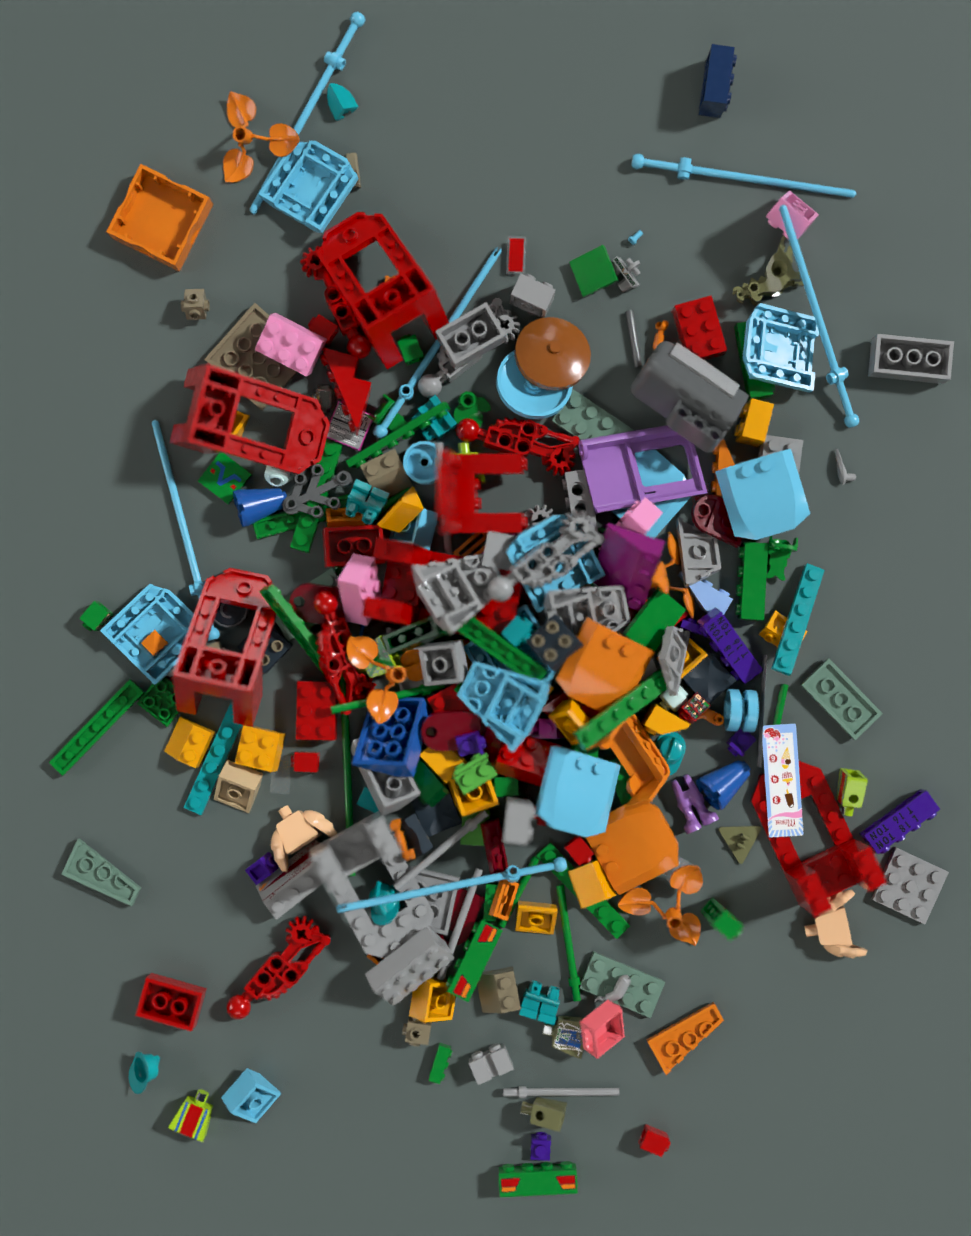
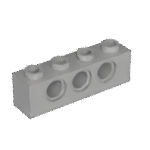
M584 469L565 472V479H562L563 490L568 492V497H565L566 509L570 508L572 515V511L577 507H584L586 509L585 516H591L588 522L595 524L594 531L598 533L595 511ZM575 488H580L583 492L581 495H574L572 491Z

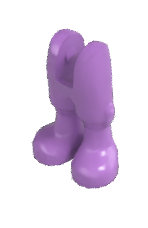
M685 774L683 779L688 790L682 792L681 786L676 779L672 780L671 784L678 802L677 807L685 815L686 824L684 830L686 834H689L702 827L692 810V805L696 808L703 826L717 821L719 817L715 812L708 811L704 805L703 794L699 792L692 778Z

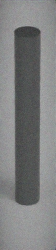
M629 310L625 313L634 367L640 368L642 367L634 314L633 310Z

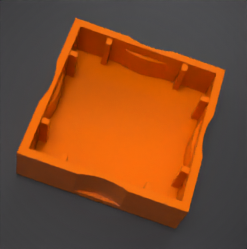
M140 164L128 187L127 195L123 203L118 207L106 232L112 239L180 272L213 203L208 196L186 185L175 183L165 175Z

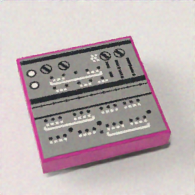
M338 401L330 420L327 438L360 451L372 424V420L367 415L372 417L374 415L367 412L364 413L357 436L355 432L350 431L348 425L350 420L348 415L344 416L341 405L343 403Z

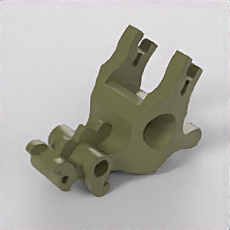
M782 236L777 252L772 255L765 269V277L760 276L758 281L751 278L750 283H743L742 288L739 286L734 287L732 294H736L738 303L743 304L745 299H750L752 305L757 306L761 303L762 296L778 297L787 287L804 286L800 272H796L792 268L793 251L791 246H788L787 252H784L785 236Z

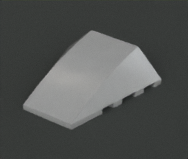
M484 554L412 566L418 595L435 624L450 634L454 633L492 600L488 593L489 583L492 579L501 577V574L497 568L482 566Z
M623 585L549 590L546 593L544 609L547 620L554 614L557 615L575 636L578 634L586 617L615 632L630 623Z

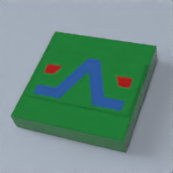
M219 453L199 478L198 482L229 505L234 499L233 491L242 489L252 474L225 453Z

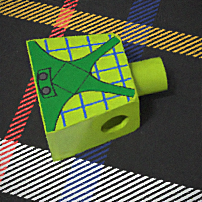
M383 636L377 637L374 641L378 646V655L372 660L389 667H403L399 655L388 654ZM371 663L365 669L356 668L358 673L368 674L370 678L386 674L385 669Z

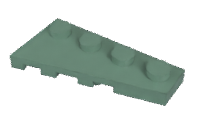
M80 838L77 839L61 875L129 906H133L141 887Z

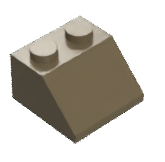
M395 449L360 465L369 485L372 486L371 489L376 487L390 493L389 497L412 486Z
M513 966L482 973L477 983L482 1012L506 1013L521 1010Z

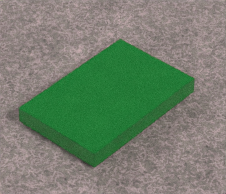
M657 587L624 630L623 634L630 640L655 652L662 642L666 627L674 626L686 609L671 596L664 594L660 587Z

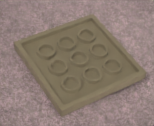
M256 303L251 306L204 359L210 365L284 388L297 374L295 370L255 350L270 316ZM249 399L261 411H264V409L268 406L266 404Z

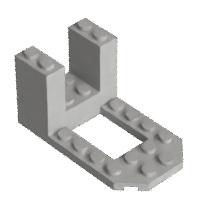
M379 811L310 849V856L329 892H333L339 905L360 901L347 876L380 857L395 883L410 871L409 866L401 856L402 851ZM413 878L399 891L401 893L420 889L416 879ZM425 896L406 899L407 906L399 910L395 919L387 925H373L364 908L347 911L344 914L365 953L385 959L426 926L431 927L434 913Z

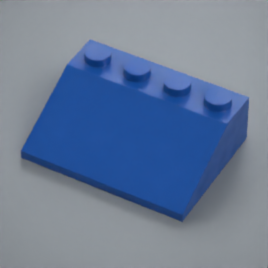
M406 697L398 699V706L393 715L381 724H378L369 711H367L353 758V766L395 777H414L423 745L421 727L426 717L432 711L425 698Z

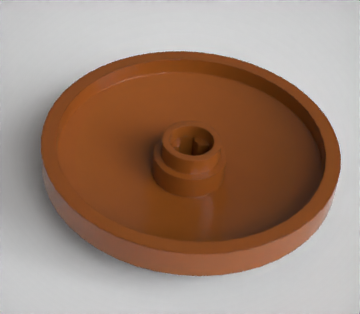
M545 317L537 319L524 327L517 338L514 356L519 371L530 383L542 389L557 391L574 386L584 377L590 364L591 351L585 335L575 325L560 318Z

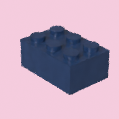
M711 45L705 63L698 115L721 118L723 112L727 111L732 95L729 92L730 86L733 85L734 81L732 71L737 60V55H734L735 47Z

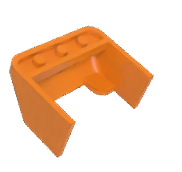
M635 714L587 749L598 746L605 750L610 747L630 776L626 783V790L632 798L625 807L626 811L650 803L670 775V768Z

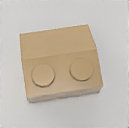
M227 760L218 776L213 800L250 813L261 785L263 773Z

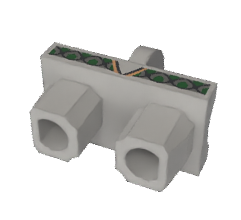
M616 256L613 259L614 263H612L616 276L622 273L625 277L617 283L622 292H626L631 288L636 289L640 284L631 272L633 271L636 277L641 274L638 270V267L641 265L640 261L638 260L633 263L631 258H628L626 263L629 267H627L621 257L618 258Z

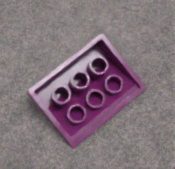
M608 523L604 542L598 557L605 576L594 581V583L599 587L623 585L627 606L640 611L647 600L652 584L651 580L657 568L665 541Z

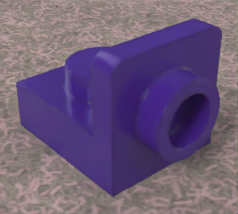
M686 617V620L679 622L678 628L702 635L699 631L701 626L696 624V620Z
M740 727L726 742L729 746L727 749L735 757L737 755L743 757L745 755L744 752L756 739L749 732H743Z
M478 731L455 736L460 757L478 752L480 755L484 754L483 748H486L484 736L480 737Z
M267 852L245 869L253 882L258 885L274 873L279 866L271 853Z
M546 1132L531 1134L530 1160L550 1161L551 1135H547Z

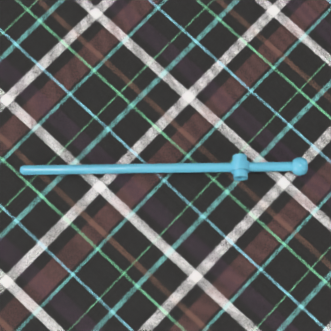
M354 12L351 15V24L336 52L331 53L328 51L326 53L324 62L328 66L293 128L298 135L334 70L344 69L346 60L342 58V55L357 28L362 27L365 22V17L360 12ZM278 157L276 159L262 187L269 179V177L271 176V174L273 173V171L275 170V168L277 167V165L283 157ZM258 194L250 207L252 214L257 212L263 201Z
M635 154L632 157L631 166L635 169H641L645 166L677 171V178L684 180L689 179V174H698L850 198L856 196V192L849 189L693 166L691 164L692 159L686 157L680 158V163L645 159L643 155Z
M781 205L779 211L831 371L826 375V380L830 385L836 384L846 414L844 423L847 427L851 428L859 424V417L853 413L843 382L849 376V373L845 367H838L788 209L785 205Z
M496 247L451 315L448 320L449 323L461 316L501 254L502 250L500 249L497 255L494 256L499 247ZM438 339L435 340L409 382L400 386L399 397L381 425L374 427L373 435L377 438L382 439L388 435L387 428L403 403L413 397L414 386L441 346Z
M153 420L152 427L194 580V584L189 585L191 596L197 595L199 599L205 581L202 582L162 431L159 422ZM212 625L207 641L216 640L220 636L219 630L214 628V625Z
M557 857L550 863L520 869L515 865H511L505 872L341 904L336 909H338V913L505 879L515 883L520 879V876L550 870L563 872L567 869L565 858Z

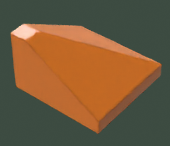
M156 630L141 642L154 657L169 644Z

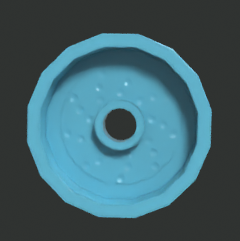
M419 441L412 444L406 450L403 457V467L406 474L414 482L421 485H431L438 482L437 467H435L434 459L436 458L435 444L429 441ZM423 459L428 460L427 466L421 465Z
M727 689L724 701V727L726 731H737L741 726L743 732H755L759 710L756 690H745L741 695L738 689Z

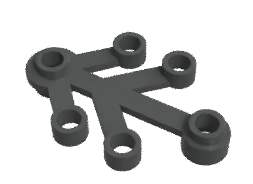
M315 464L312 467L313 475L307 492L300 496L303 485L307 483V477L303 473L296 474L294 477L296 483L292 495L286 497L282 504L284 511L290 515L297 514L300 511L319 519L324 514L320 506L312 508L304 505V503L313 501L329 506L333 510L339 509L341 502L338 498H327L321 495L337 486L349 487L352 483L351 475L347 471H340L335 479L317 487L320 477L324 474V468L320 464ZM316 468H321L319 473H315ZM345 475L346 480L341 481L340 477ZM299 477H304L302 482H298ZM333 501L338 502L336 506H331V503ZM290 502H295L293 507H289ZM319 509L320 514L314 515L315 510Z

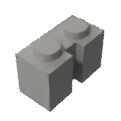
M504 1043L493 1044L489 1047V1050L484 1052L477 1051L469 1058V1065L478 1085L491 1080L492 1077L514 1070L513 1062Z

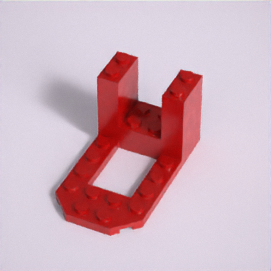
M356 212L324 232L322 246L318 248L316 254L352 308L372 348L387 370L403 360L390 333L414 318L420 316L437 340L436 330L449 324L448 318L435 288L383 214L375 213L373 216L366 215L365 212ZM377 241L399 274L365 293L344 260Z
M210 364L188 369L184 388L193 390L194 395L187 423L174 424L170 444L205 454L226 453L294 474H300L308 467L321 461L330 422L321 410L318 399ZM240 396L292 412L283 449L231 434Z
M440 450L439 457L442 460V464H438V518L443 519V524H440L441 534L488 533L489 531L521 533L524 529H528V517H524V513H479V509H482V498H479L478 490H482V479L478 478V475H524V470H528V459L524 458L523 454H457L449 450Z
M376 538L373 557L388 563L381 599L365 596L362 616L403 625H410L431 616L428 610L424 609V603L416 591L412 566L418 564L420 566L427 565L430 562H445L448 559H463V556L433 552L413 543ZM498 569L502 577H507L511 573L510 570ZM518 582L513 586V592L509 599L500 602L492 599L477 612L476 619L501 635L502 631L517 616L522 591L521 584ZM457 630L453 633V634L463 635V634H461L460 632H458Z
M228 568L223 571V574L216 577L213 575L206 579L173 672L177 711L196 715L203 693L232 699L234 723L253 727L263 695L262 661L277 616L259 592L263 587L272 585L268 575ZM220 603L257 610L243 654L206 646Z
M799 761L801 799L811 795L832 839L833 847L800 861L789 836L769 837L765 773L759 775L750 801L798 904L816 917L833 909L828 897L856 884L871 891L886 884L887 881L871 847L853 838L822 770Z

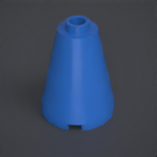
M281 488L238 489L233 491L235 507H237V514L242 527H248L282 509L283 501L287 497L286 492H282Z
M737 760L696 780V785L700 792L704 791L706 794L704 799L713 808L723 810L750 776V767L745 761Z

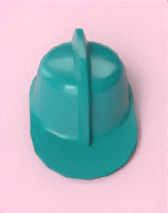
M677 732L660 735L655 743L670 768V775L674 774L680 767L686 750L685 740Z
M377 881L376 886L369 893V899L399 893V890L397 891L394 886ZM399 901L371 906L372 921L379 926L391 923L398 914Z
M140 1051L136 1052L129 1070V1084L135 1094H141L145 1090L147 1083L158 1076L159 1056H154L150 1053L143 1054Z

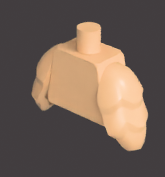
M288 805L284 806L278 811L283 820L276 825L277 829L271 838V850L274 854V860L282 872H287L288 854L292 855L321 836L322 833L320 831L329 837L338 834L333 828V823L325 819L324 815L317 811L306 810L302 812L298 810L292 813Z
M853 890L841 891L828 897L833 909L814 917L816 924L804 926L806 936L818 935L820 945H823L829 953L837 957L852 959L866 956L867 954L866 949L852 944L844 904L855 895Z

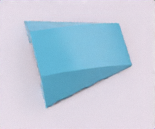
M474 661L457 696L474 714H477L486 726H489L496 733L495 735L500 740L506 743L511 752H514L529 735L548 698L549 683Z

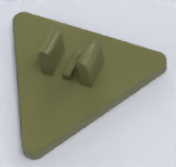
M719 827V832L738 863L743 864L761 831V827Z

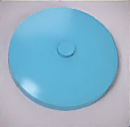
M514 351L510 352L503 359L496 376V387L502 402L515 414L529 419H545L557 414L567 404L573 388L572 386L564 390L554 391L533 385L519 371Z

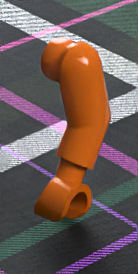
M665 320L655 324L658 332L655 334L652 345L653 350L664 341V331L669 325V322Z
M708 709L698 718L705 719L716 726L724 723V717L711 709Z
M401 819L392 820L390 829L395 832L394 837L402 851V858L405 861L415 859L414 849L408 850L403 831L400 830Z

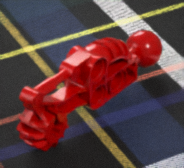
M316 246L315 251H312L309 247V254L303 252L304 259L300 260V264L303 265L301 268L302 272H307L308 278L313 275L314 280H323L326 286L324 292L326 303L343 337L347 335L349 339L347 343L348 353L359 357V359L367 357L371 351V344L366 337L358 334L357 330L360 324L352 308L318 258L316 253L321 246ZM335 293L338 295V298L331 300L329 296ZM340 310H345L347 312V314L344 317H339L337 315V313Z
M504 417L503 420L497 419L494 425L489 426L488 431L479 428L478 423L470 418L462 419L456 426V434L464 442H472L478 439L484 441L483 447L505 454L521 453L524 455V458L529 454L542 457V464L549 465L546 471L554 470L553 476L557 474V471H559L560 476H563L564 471L570 472V467L575 465L571 460L576 457L573 450L578 446L579 437L550 431L546 426L535 423L532 420L520 419L519 421L515 417L513 419ZM526 426L531 427L533 433L526 434L523 428ZM547 435L565 442V444L548 446L536 440ZM505 438L509 441V445L502 446L499 440ZM524 444L527 447V451L521 452L517 446ZM560 453H561V456H560V457H561V462H560V464H559V463H557V459H556V458H557V457L560 455Z
M321 591L315 596L313 601L316 611L325 615L327 620L322 623L321 632L317 633V653L320 654L319 668L323 671L327 682L332 684L339 704L366 699L377 684L372 682L373 678L366 677L362 673L358 674L356 667L351 664L349 659L346 660V646L348 639L352 637L345 617H338L335 610L338 606L336 595L331 591ZM341 634L342 640L339 643L338 636ZM332 660L333 665H332V667L330 668V667H329V662ZM341 674H343L347 684L345 697L338 685ZM352 710L343 711L340 713L349 715L352 712Z
M305 915L302 921H300L298 916L295 917V922L290 920L288 923L290 927H287L285 932L290 933L285 938L289 945L282 953L274 952L268 957L246 983L245 991L242 995H235L228 1000L226 1009L229 1016L236 1020L243 1019L249 1015L251 1011L250 1002L254 998L256 1000L258 998H265L268 1001H272V998L278 999L282 993L286 994L288 992L287 989H291L308 970L311 961L319 955L326 945L330 944V935L320 933L318 925L311 926L314 920L310 919L306 922L307 916ZM305 929V930H306L305 935L302 934V935L300 936V935L298 934V933H299V930L301 931V930ZM318 943L305 960L292 961L302 948ZM278 958L281 960L282 964L280 966H274L272 964V959ZM294 971L297 977L291 979L286 973ZM265 973L269 976V980L262 981L259 975Z

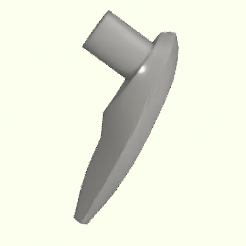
M836 449L837 473L841 484L844 485L846 481H855L856 475L847 473L840 452Z

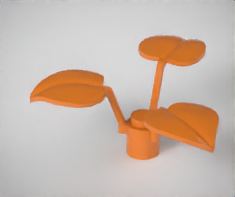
M230 91L227 101V115L230 123L236 127L232 135L234 140L239 142L238 146L241 147L242 151L236 148L229 150L223 159L225 182L234 183L247 178L253 170V159L245 155L246 149L244 144H250L253 138L270 141V151L278 157H285L292 153L298 145L300 138L292 127L282 123L271 126L269 130L270 137L253 134L246 127L249 125L248 122L252 121L256 116L254 101L245 95Z
M667 532V544L671 561L667 564H664L663 561L658 563L651 580L650 589L660 587L664 594H668L669 590L681 591L684 595V603L690 618L693 619L695 600L689 587L669 586L666 568L674 563L679 565L681 559L677 540L671 532Z
M366 636L350 637L348 639L346 652L349 661L354 667L365 669L371 663L386 670V678L390 683L384 688V691L382 689L372 690L366 700L367 709L378 724L384 723L393 715L398 706L397 694L388 691V689L394 686L395 682H402L405 677L411 681L424 679L419 650L412 649L402 654L400 662L403 667H389L372 660L378 655V646L373 639Z
M686 865L672 873L670 885L672 888L678 889L676 908L671 907L666 913L654 901H650L651 894L644 888L629 890L618 902V907L629 914L642 916L648 914L651 911V905H653L661 914L662 919H666L672 937L696 946L701 932L700 920L692 913H686L681 916L680 897L682 891L685 894H693L700 890L703 884L700 867Z

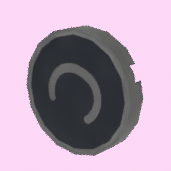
M220 603L214 621L223 627H236L247 618L249 609Z

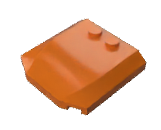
M586 617L576 635L584 645L561 665L554 678L569 697L602 712L638 685L655 652Z
M626 803L610 811L606 832L586 837L609 882L618 895L679 866L678 841L660 808L655 804L647 803L626 811L625 807L628 804Z

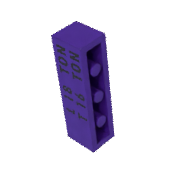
M715 607L697 621L701 626L699 631L705 638L708 636L711 640L709 645L715 652L719 651L722 655L720 660L726 667L729 666L732 669L730 674L736 681L740 680L746 684L763 671L719 609Z
M920 789L859 834L874 853L884 854L890 849V845L905 839V835L908 832L916 831L921 827L922 822L933 819L940 808L927 790Z

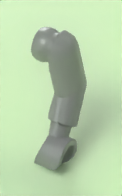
M628 975L620 976L613 991L607 993L606 996H598L594 1002L600 1000L603 1004L607 1000L614 1002L621 999L629 987L631 978L628 979Z

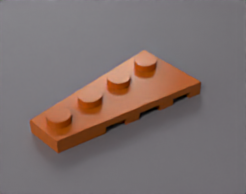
M712 1002L646 1040L664 1073L667 1075L677 1063L679 1064L691 1050H694L698 1043L714 1031L724 1019L715 1003Z

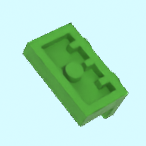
M478 753L471 758V762L465 765L463 762L456 766L452 777L463 795H466L495 778L498 774L488 760V754L480 755Z

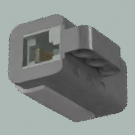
M668 341L661 342L655 348L633 381L630 389L635 398L664 416L669 428L708 453L713 452L723 440L749 397L747 393L739 389L740 385L717 368L679 343L674 345Z

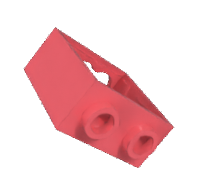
M607 1000L580 1021L583 1049L596 1059L625 1037L623 1012L619 1005Z

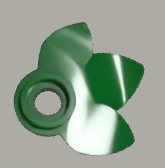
M463 392L458 399L459 405L454 410V419L457 424L462 419H473L480 428L483 422V413L491 410L490 405L486 399L476 397L472 392ZM467 398L471 399V404L469 405L464 403V400Z

